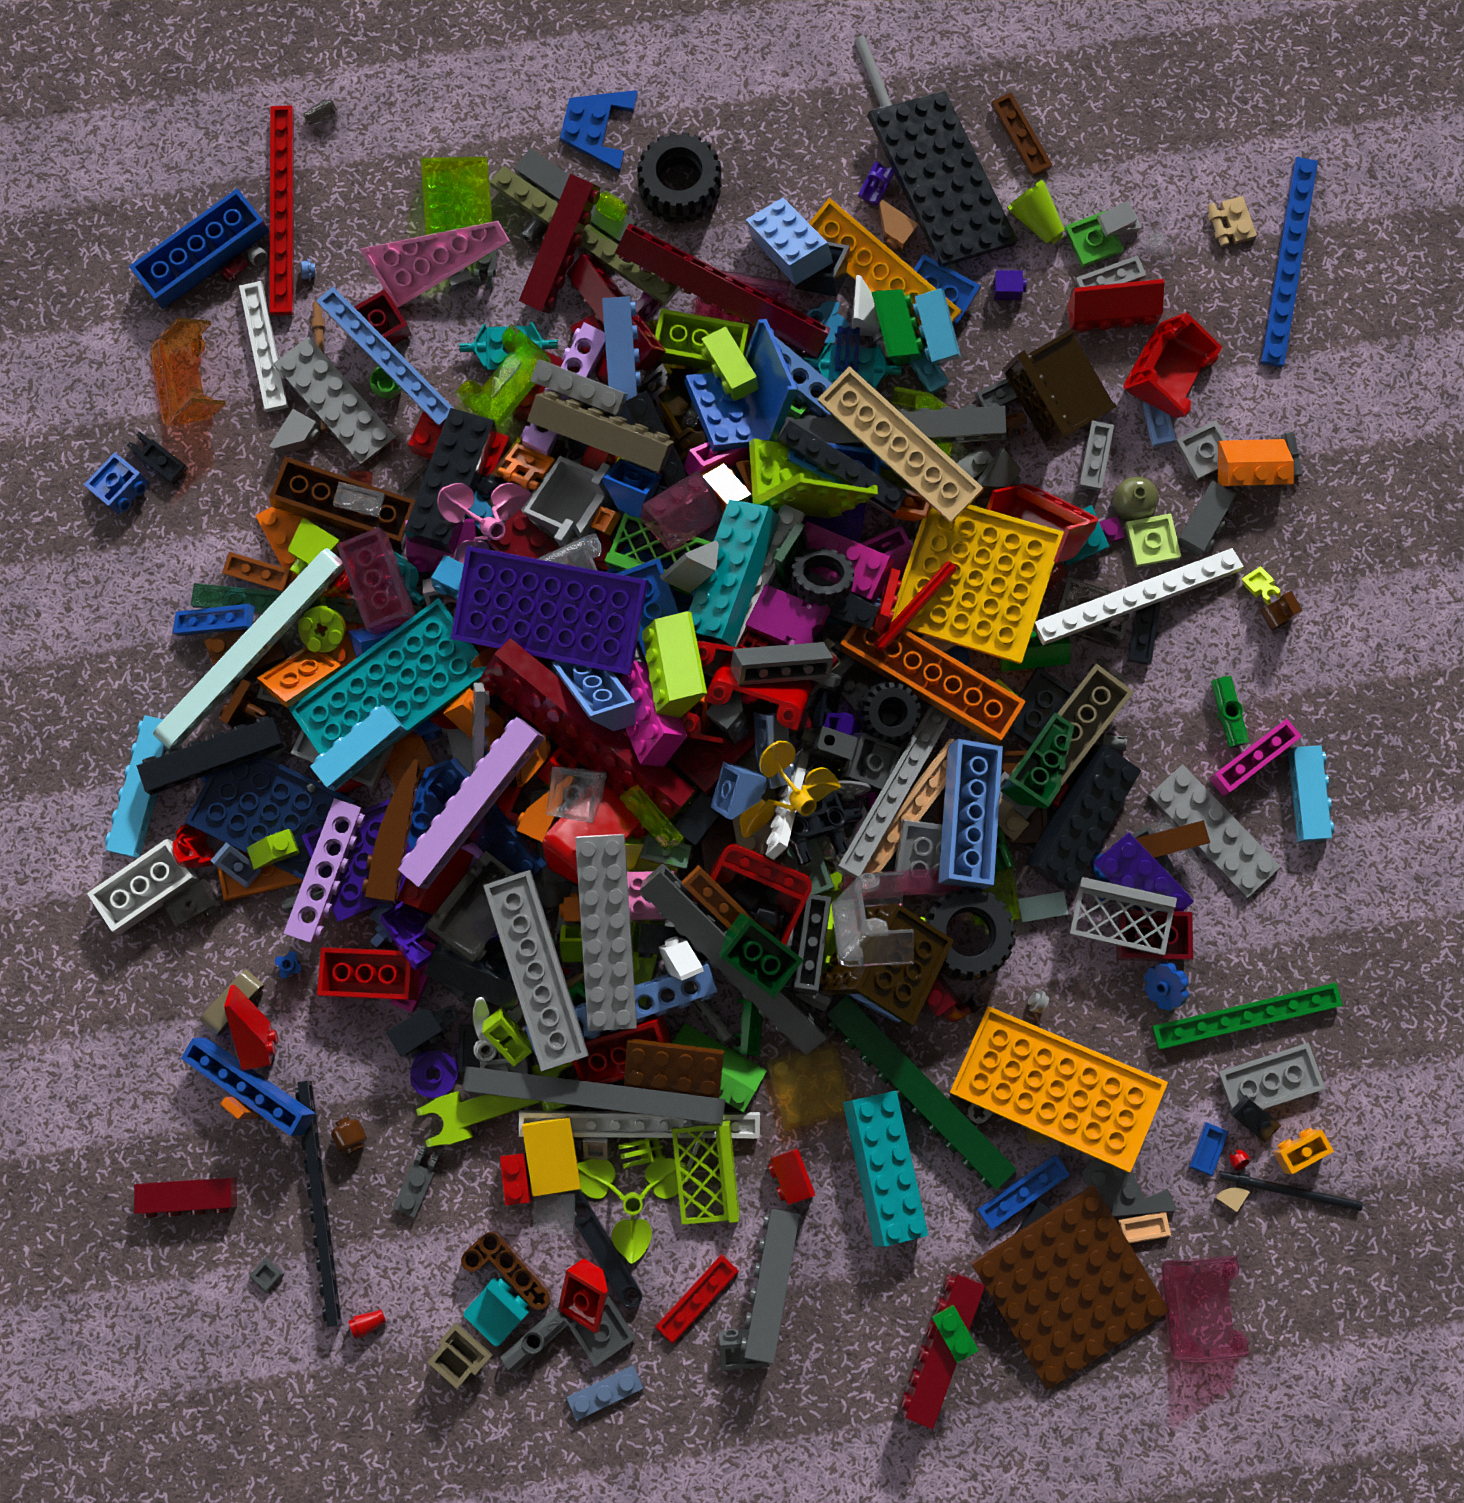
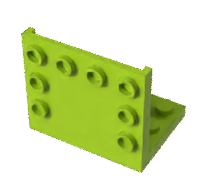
M755 438L749 441L753 504L768 506L773 511H779L785 504L803 512L806 516L830 519L840 516L842 512L854 509L856 505L868 502L870 498L878 495L877 485L863 488L832 483V481L789 462V449L778 442Z

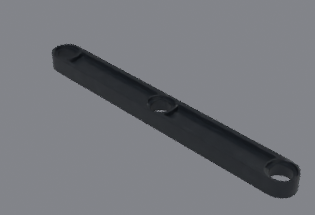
M582 1190L557 1193L623 1305L628 1308L638 1306L642 1300V1291ZM578 1205H584L588 1209V1215L583 1219L575 1216L574 1210ZM629 1289H634L638 1293V1300L634 1303H629L625 1300V1292Z

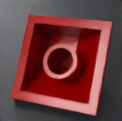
M585 1258L568 1268L558 1307L563 1314L594 1333L599 1332L608 1293L603 1269Z

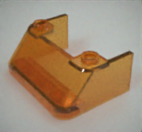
M176 318L151 345V361L162 422L165 426H179L211 419L226 405L225 400H213L210 396H204L197 358L205 350V341L202 339V334L211 326V321Z

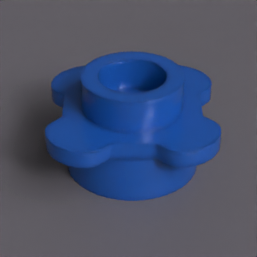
M290 951L286 956L276 957L275 964L279 967V976L281 978H288L289 975L301 972L302 966L299 964L296 952Z

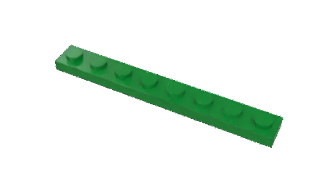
M1331 983L1151 1027L1158 1050L1340 1007L1343 1004L1337 983Z

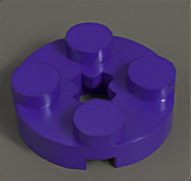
M439 1050L423 1052L416 1057L411 1066L410 1082L416 1092L425 1097L438 1098L447 1095L453 1090L459 1078L455 1060L449 1054ZM430 1068L440 1070L438 1080L435 1078L429 1079L428 1076L431 1074Z

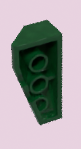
M1054 712L1000 791L1020 805L1047 809L1061 788V778L1065 770V760L1070 747L1074 725Z

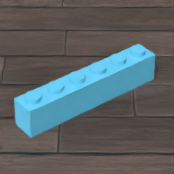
M144 715L143 721H140L137 733L139 735L137 742L133 744L131 749V763L125 770L124 776L126 781L124 788L122 787L119 791V805L112 815L113 826L105 839L106 850L109 852L137 859L141 855L158 793L149 795L145 792L136 765L143 763L142 760L148 757H161L169 750L153 735L155 728L164 719Z

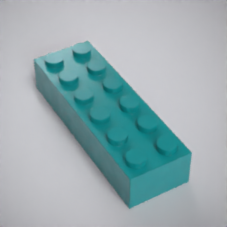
M732 499L728 500L714 539L719 544L716 571L697 587L689 612L692 613L696 639L735 647L781 518L770 507Z
M897 1091L843 1102L874 1247H886L929 1236Z

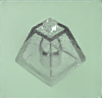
M553 767L546 815L593 823L603 798L606 773L580 768Z

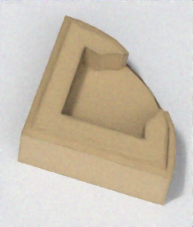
M1233 1187L1219 1192L1215 1198L1233 1211L1238 1212L1250 1192L1243 1188Z

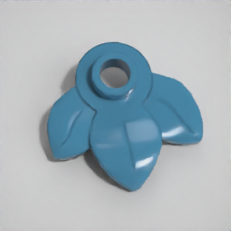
M826 301L819 308L811 309L806 314L811 318H819L820 323L830 327L829 334L824 342L825 344H828L829 341H832V344H834L835 334L842 333L849 327L848 321L837 314L840 307L839 302Z

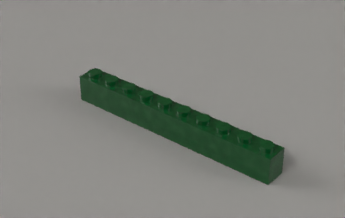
M847 995L826 1015L828 1019L826 1024L835 1033L839 1030L845 1036L842 1040L852 1050L856 1047L862 1053L859 1056L860 1059L868 1067L873 1065L879 1071L876 1075L885 1084L890 1082L896 1088L894 1091H897L898 1098L902 1102L906 1099L912 1105L910 1110L919 1119L924 1117L929 1122L928 1129L935 1136L940 1134L946 1140L944 1145L953 1154L958 1152L964 1158L961 1162L969 1171L972 1172L974 1169L980 1175L978 1180L987 1189L992 1187L997 1190L1017 1170Z

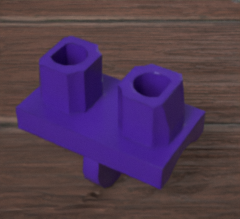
M875 161L858 193V197L870 205L878 206L894 175L893 169L887 168Z

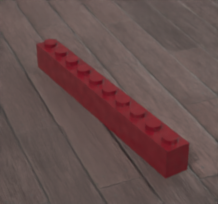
M630 223L625 229L615 251V254L619 255L622 261L637 264L642 271L649 274L652 272L660 276L659 279L661 281L679 286V289L686 294L693 293L700 297L699 299L705 304H714L720 307V311L727 315L733 314L739 317L740 321L744 324L756 326L759 319H767L770 328L774 331V336L787 346L793 345L799 348V351L806 356L811 357L812 355L817 357L829 334L830 327Z

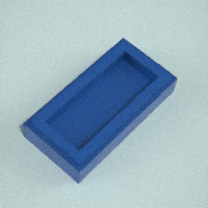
M1205 1122L1188 1167L1213 1177L1229 1131Z

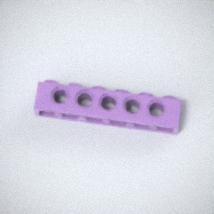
M583 323L581 329L577 328L573 335L572 341L574 342L571 348H566L562 356L564 361L561 367L567 370L571 367H577L580 369L577 374L590 379L606 349L605 332ZM585 347L588 348L590 352L587 354H581L579 352V349ZM562 394L561 398L565 400H570V398H572L564 394ZM533 423L530 426H525L521 434L523 446L550 456L561 434L551 430L541 433L537 430L540 426Z
M334 798L284 934L315 944L316 940L321 939L324 927L321 925L324 917L328 918L332 910L330 901L332 896L337 895L341 885V882L338 881L341 872L345 873L349 864V859H346L349 850L353 851L357 842V837H355L358 828H362L366 815L363 814L364 810L361 807ZM341 822L349 823V829L345 833H338L337 828ZM333 844H339L341 847L340 852L335 856L330 855V847ZM326 866H331V876L322 878L321 870ZM318 888L323 889V898L315 901L312 897L313 892ZM308 911L315 912V920L311 923L304 921V916Z

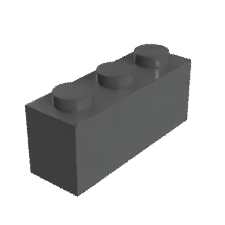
M1212 480L1177 539L1179 546L1197 556H1200L1204 551L1208 552L1215 541L1211 539L1215 532L1219 533L1225 524L1222 518L1225 513L1230 514L1236 504L1233 501L1236 493Z

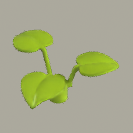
M592 1158L577 1163L581 1190L587 1196L601 1199L607 1194L608 1188H610L623 1200L624 1211L630 1215V1220L622 1219L618 1221L612 1229L611 1237L615 1248L629 1263L633 1264L645 1253L652 1238V1229L649 1222L645 1219L635 1220V1215L642 1210V1199L645 1198V1195L651 1188H653L656 1196L664 1199L672 1198L678 1194L675 1159L665 1158L648 1165L644 1175L650 1184L640 1195L635 1192L623 1195L614 1185L610 1184L614 1181L616 1175L610 1161ZM681 1161V1166L688 1170L687 1164ZM682 1172V1179H684L686 1175Z

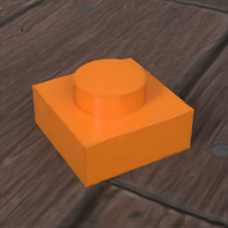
M600 506L590 527L611 536L621 515L616 511Z

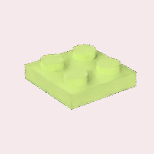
M1171 513L1126 522L1125 527L1135 567L1181 558Z

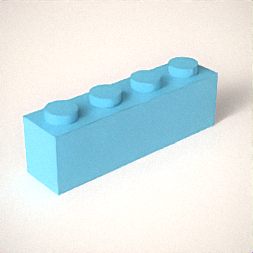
M384 705L378 706L371 710L369 717L363 722L356 723L351 728L349 734L337 739L329 751L318 755L310 767L324 785L335 792L407 730L390 709Z
M1322 745L1293 747L1288 750L1297 840L1298 842L1326 841L1331 839L1334 834V823L1330 821L1329 814L1332 803L1331 799L1327 797L1329 778L1328 775H1325L1324 770L1326 754L1322 752Z

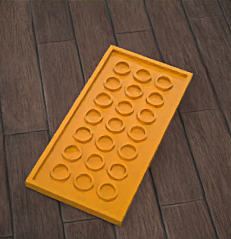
M988 1006L953 1083L950 1094L1131 1174L1166 1091L1168 1082Z

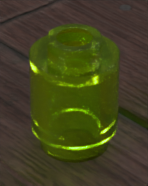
M608 191L600 192L599 201L595 204L597 212L613 221L617 220L619 222L625 218L629 209L624 200Z

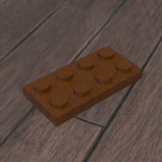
M628 1038L624 1086L720 1098L724 1050Z

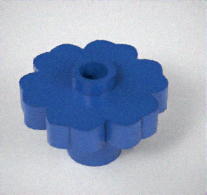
M1165 961L1148 968L1147 973L1144 975V979L1148 983L1145 986V991L1151 1001H1157L1160 1009L1168 1011L1186 1003V999L1189 997V992L1186 989L1189 982L1187 975L1182 970H1176V966L1173 963Z

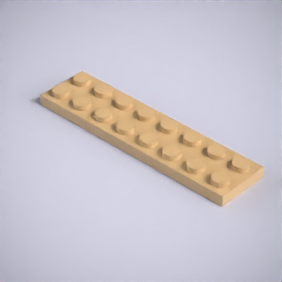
M850 366L817 399L828 412L948 522L952 523L983 491V487Z

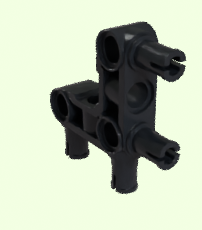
M820 763L811 765L806 769L802 786L805 785L806 775L819 767L828 769L837 779L841 778L842 771L838 770L840 763L828 767ZM836 790L816 802V809L811 815L802 816L798 814L794 818L788 845L789 847L792 846L799 866L813 861L808 850L807 840L822 836L829 837L836 856L845 854L849 848L843 833L844 827L847 823L860 821L863 815L862 812L855 813L861 810L858 806L843 810Z

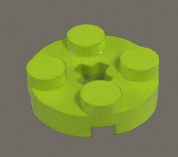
M314 606L306 611L298 621L299 636L312 652H329L340 645L346 633V624L342 615L336 610L333 611L331 608H327L328 606ZM319 623L328 628L324 635L317 631Z

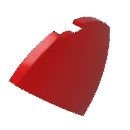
M184 824L178 829L176 839L172 843V853L178 866L200 868L215 865L211 862L215 854L206 844L208 836L206 833L188 824Z

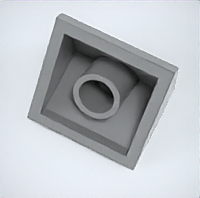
M713 541L685 553L661 574L660 578L675 587L691 593L716 571L718 542Z

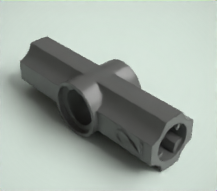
M557 1307L554 1308L500 1357L504 1366L513 1374L517 1372L570 1324L567 1317ZM530 1335H537L539 1337L540 1346L531 1344Z

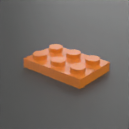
M305 646L257 677V681L262 688L288 708L339 672L342 667L325 652H312Z

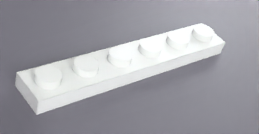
M261 281L240 285L239 288L264 409L266 412L289 408L282 375L273 364L278 360V354L263 284Z
M803 748L795 755L792 762L794 775L791 776V781L799 790H801L809 759V754L804 753ZM788 784L783 785L778 796L780 797L779 802L791 805L789 795L793 790ZM779 806L775 807L776 816L770 826L772 832L766 842L768 844L766 856L773 860L788 847L796 811L792 813L789 809Z

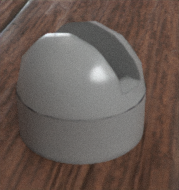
M254 246L249 249L248 258L254 266H260L267 261L268 254L261 247Z

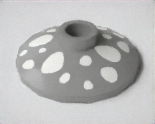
M839 781L841 788L836 790L837 795L841 796V801L851 802L855 800V796L870 792L871 786L857 781Z

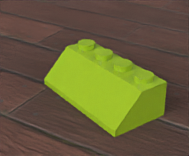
M688 611L654 619L642 631V640L644 641L656 713L681 718L707 694L692 613Z

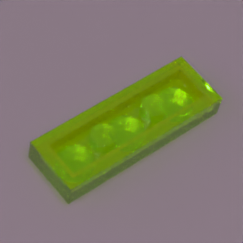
M638 785L624 791L619 797L641 822L642 826L651 833L657 843L665 850L679 844L684 837Z

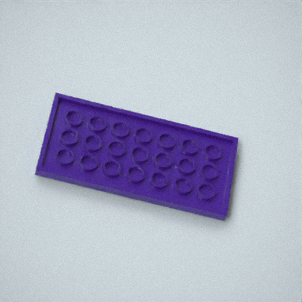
M467 546L451 639L500 649L511 638L533 656L631 675L649 580Z

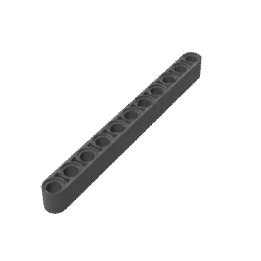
M467 1066L465 1068L462 1091L717 1124H723L726 1101L719 1098Z

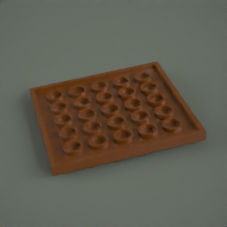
M1094 1185L1086 1188L970 1262L1047 1390L1170 1311Z

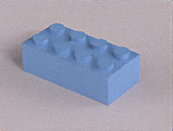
M784 198L775 201L746 219L752 240L795 285L833 263L828 242Z

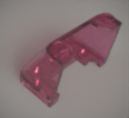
M1222 1255L1165 1261L1162 1264L1161 1273L1164 1300L1170 1310L1166 1313L1170 1350L1173 1357L1178 1361L1205 1364L1249 1356L1247 1337L1242 1331L1233 1330L1228 1280L1236 1279L1239 1274L1238 1256Z

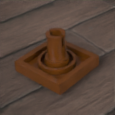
M242 679L233 688V696L229 703L222 707L219 720L233 729L235 726L244 724L247 717L255 721L260 718L258 715L263 717L269 716V712L255 706L259 690L250 682Z

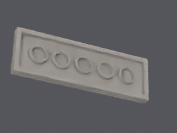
M307 337L273 363L274 367L361 467L396 440V436L310 337Z
M1183 764L1148 795L1177 827L1204 820L1210 843L1197 846V848L1245 899L1253 894L1281 867Z

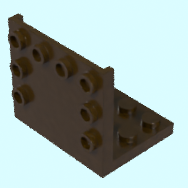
M1073 329L1029 354L1025 350L1018 353L1002 369L1003 374L1046 448L1117 407L1112 402L1075 338Z
M898 903L857 908L850 917L848 929L840 937L839 941L841 943L837 951L830 957V965L827 971L820 977L818 992L824 996L860 994L907 1025L914 1026L954 940Z

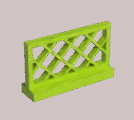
M730 1120L723 1121V1124L672 1127L682 1225L717 1221L739 1222L740 1209ZM715 1130L716 1140L711 1146L700 1138L705 1131ZM678 1133H688L694 1138L687 1148L679 1143ZM696 1141L708 1149L700 1159L689 1151ZM716 1144H717V1151L713 1149ZM679 1148L684 1151L681 1156ZM710 1152L718 1157L719 1160L718 1165L713 1170L702 1162ZM686 1154L697 1162L690 1172L681 1166V1160ZM699 1165L710 1173L703 1183L692 1175ZM718 1169L720 1170V1175L716 1173ZM682 1172L686 1175L684 1179H682ZM712 1176L721 1182V1188L716 1194L705 1186ZM688 1178L699 1186L692 1196L683 1188V1184ZM701 1189L712 1196V1199L705 1207L695 1199ZM721 1192H722V1198H723V1200L719 1197V1194H720ZM714 1200L723 1205L724 1214L714 1215L708 1210ZM691 1202L702 1210L697 1217H686V1207Z

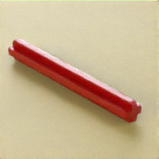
M947 561L875 640L874 645L876 648L884 651L956 572L957 567L952 562Z

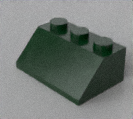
M742 912L727 930L719 957L774 999L803 962L801 957Z

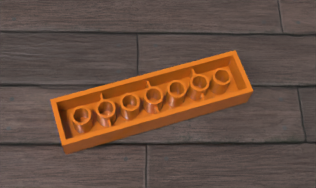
M875 620L871 631L852 625L840 644L841 652L891 682L900 683L904 687L910 688L912 690L911 694H915L921 700L1000 746L1024 708L1025 700L906 629H903L884 651H880L874 645L875 640L882 634L879 631L873 630ZM888 624L885 625L883 631L889 626Z

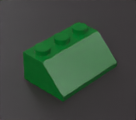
M903 289L871 292L888 358L897 366L922 359L924 343L922 338H918L916 330L919 329V324L916 316H912L911 308H913V301L911 295H907Z

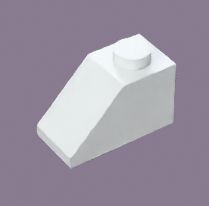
M672 937L665 940V944L659 947L668 974L683 981L704 971L686 940Z

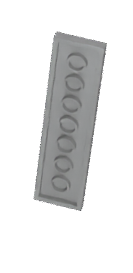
M625 834L575 837L588 1031L637 1028Z
M528 870L483 885L541 1071L589 1056L531 871Z

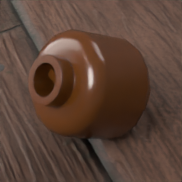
M345 1117L335 1122L337 1127L331 1131V1136L339 1152H345L348 1155L364 1147L363 1143L366 1141L367 1136L359 1120H350L349 1117Z

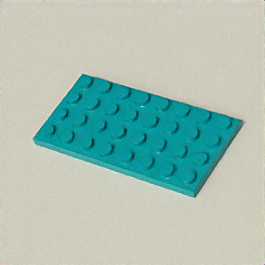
M440 598L429 604L288 708L319 755L329 751L337 739L349 734L351 728L356 723L363 722L369 717L371 710L384 705L391 710L407 731L377 755L379 756L451 703L466 689L471 688L473 683L480 681L479 679L487 666L473 668L471 662L479 654L474 645L469 642L451 639L454 617Z

